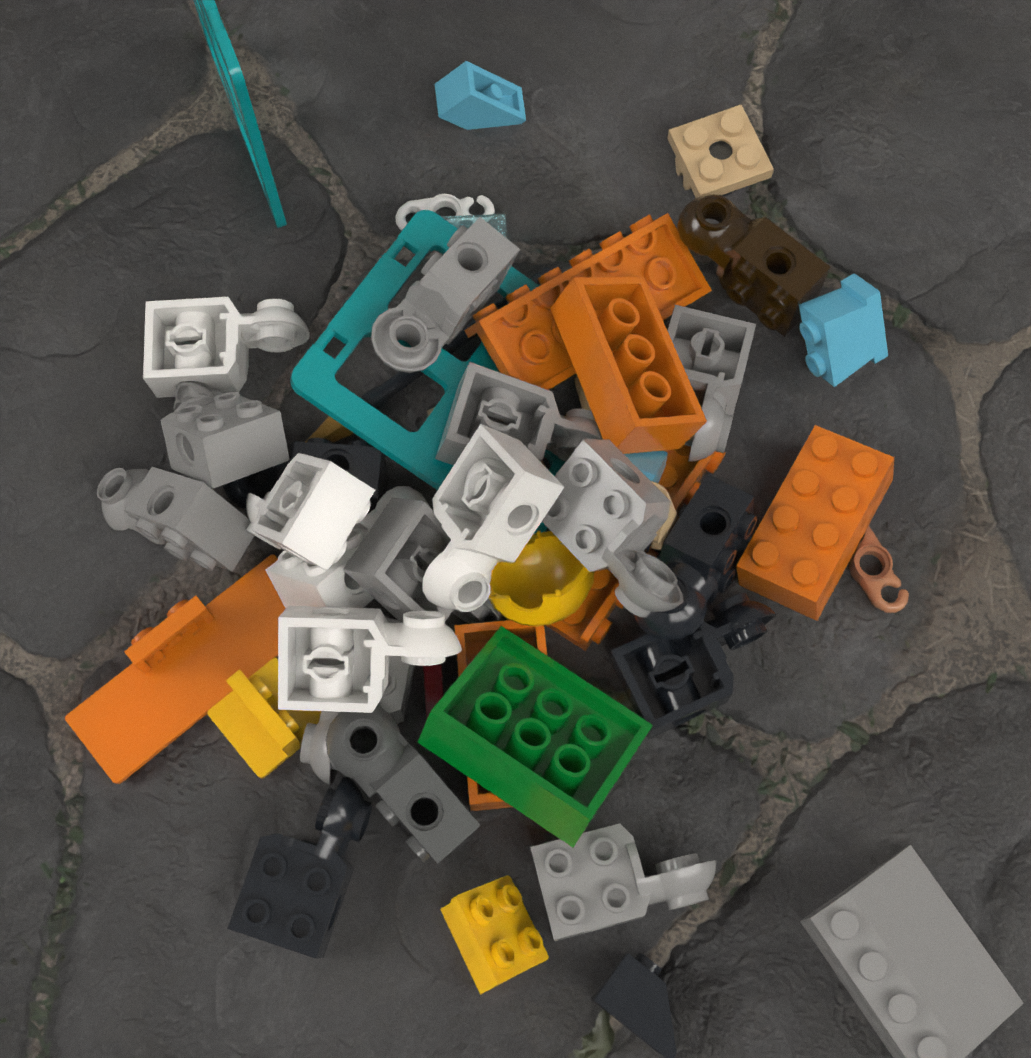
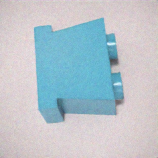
M856 274L841 280V288L799 304L802 319L800 332L805 339L808 353L805 357L806 364L814 376H821L833 387L837 386L867 362L872 361L875 364L888 357L880 291Z

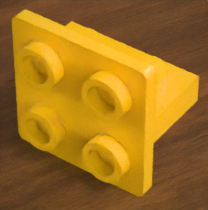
M277 658L269 660L248 678L239 669L226 680L233 690L207 712L215 725L261 779L269 775L301 748L307 724H318L321 711L278 710Z
M508 875L458 894L451 899V903L440 909L480 995L549 959L543 945V939L533 925L519 890Z

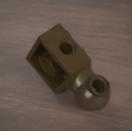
M709 194L697 197L685 205L679 215L677 229L681 240L690 250L700 255L708 256L718 264L716 275L729 298L738 305H745L755 313L759 321L766 328L776 330L785 337L801 320L799 304L818 297L831 267L767 217L751 220L732 201L721 195ZM705 219H714L719 223L711 224L707 222Z

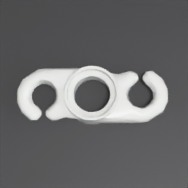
M439 194L433 198L407 201L398 209L395 218L397 226L400 230H403L408 224L405 217L409 213H417L421 210L436 212L439 208L449 207L456 212V216L448 222L458 229L462 225L468 229L479 217L489 223L494 216L495 210L490 199L480 195L477 198V202L484 207L485 212L481 216H473L469 213V207L474 203L473 198L465 197L458 199L451 194Z

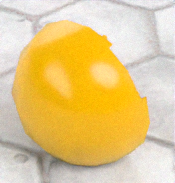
M537 531L536 534L531 536L514 563L498 562L492 570L491 590L488 599L494 609L505 618L521 625L538 627L564 620L579 609L594 583V571L589 572L551 531Z

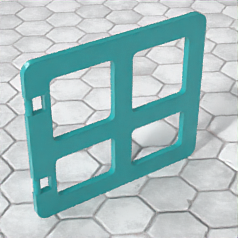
M193 0L208 48L277 228L286 226V219L245 79L215 0Z
M421 210L412 217L387 252L383 254L328 324L318 340L295 366L291 374L290 383L292 389L299 396L438 491L454 466L435 458L459 382L469 362L498 371L484 344L481 342L467 361H460L441 348L436 361L421 371L444 388L445 394L417 432L407 431L339 384L335 379L336 373L362 339L371 337L372 326L378 316L388 310V305L430 251H438L444 255L449 249L447 243L458 228L433 211ZM403 247L415 254L406 267L395 260V257ZM511 266L497 293L505 298L526 284L530 291L539 287V285ZM333 337L346 344L335 359L323 351ZM397 340L404 347L411 348V345L406 341ZM545 449L544 457L550 463L548 470L555 476L565 461H562L553 452ZM541 522L533 534H536L537 531L545 532L548 527Z

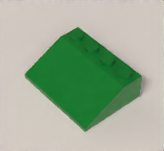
M500 626L430 711L418 743L574 848L653 725L509 630Z

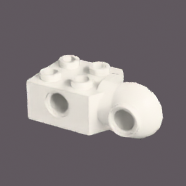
M229 297L146 301L143 379L157 398L175 397L176 387L181 382L197 383L208 390L218 389L222 394L228 392L239 393L247 380L249 348H259L267 352L276 353L286 352L293 349V347L304 344L309 339V330L305 322L294 312V305L282 299L263 300L257 304L256 312L243 314L238 312Z
M480 424L432 498L434 515L442 524V529L451 538L445 550L428 566L423 577V592L427 600L440 608L469 612L482 606L490 595L491 575L498 562H515L564 489V486L520 440Z
M298 453L287 465L271 492H267L263 499L248 493L246 510L250 524L246 530L280 550L282 548L293 556L328 571L330 566L338 562L347 548L346 539L355 524L360 523L367 515L371 506L370 498L375 490L331 461Z
M397 486L387 491L377 502L375 509L367 514L360 523L355 524L346 539L347 548L338 562L332 564L328 571L299 559L284 550L278 556V560L266 569V572L285 608L288 606L365 607L374 598L343 570L392 498L424 501L429 506L422 494L409 486Z
M288 606L278 617V710L372 713L388 685L390 656H401L402 662L411 665H437L445 662V657L460 653L462 651L461 644L453 630L445 624V615L441 612L410 611L403 614V623H388L381 609Z

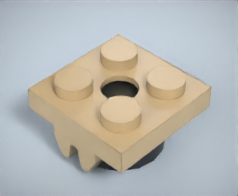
M742 104L669 129L667 139L676 155V173L678 176L683 175L684 189H692L696 198L709 194L728 196L738 189L772 177L774 168Z

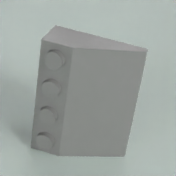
M911 845L898 852L800 921L893 1058H965L1024 1004Z

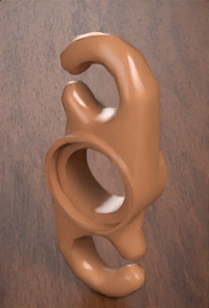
M868 525L850 559V573L854 580L860 584L875 608L885 613H897L904 609L908 603L909 593L907 590H899L898 598L894 602H887L882 598V588L885 586L899 588L901 580L892 570L893 561L890 553L881 545ZM864 555L877 557L882 564L881 573L874 576L866 574L860 567V558Z

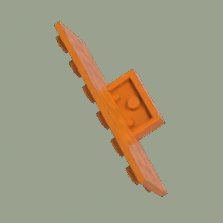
M274 554L269 555L206 606L197 596L175 604L168 611L167 618L155 628L148 627L142 630L132 639V646L124 651L132 661V664L65 716V721L113 783L121 784L207 715L210 708L233 691L226 680L239 669L249 678L270 660L278 658V617L286 608L266 572V569L278 560Z

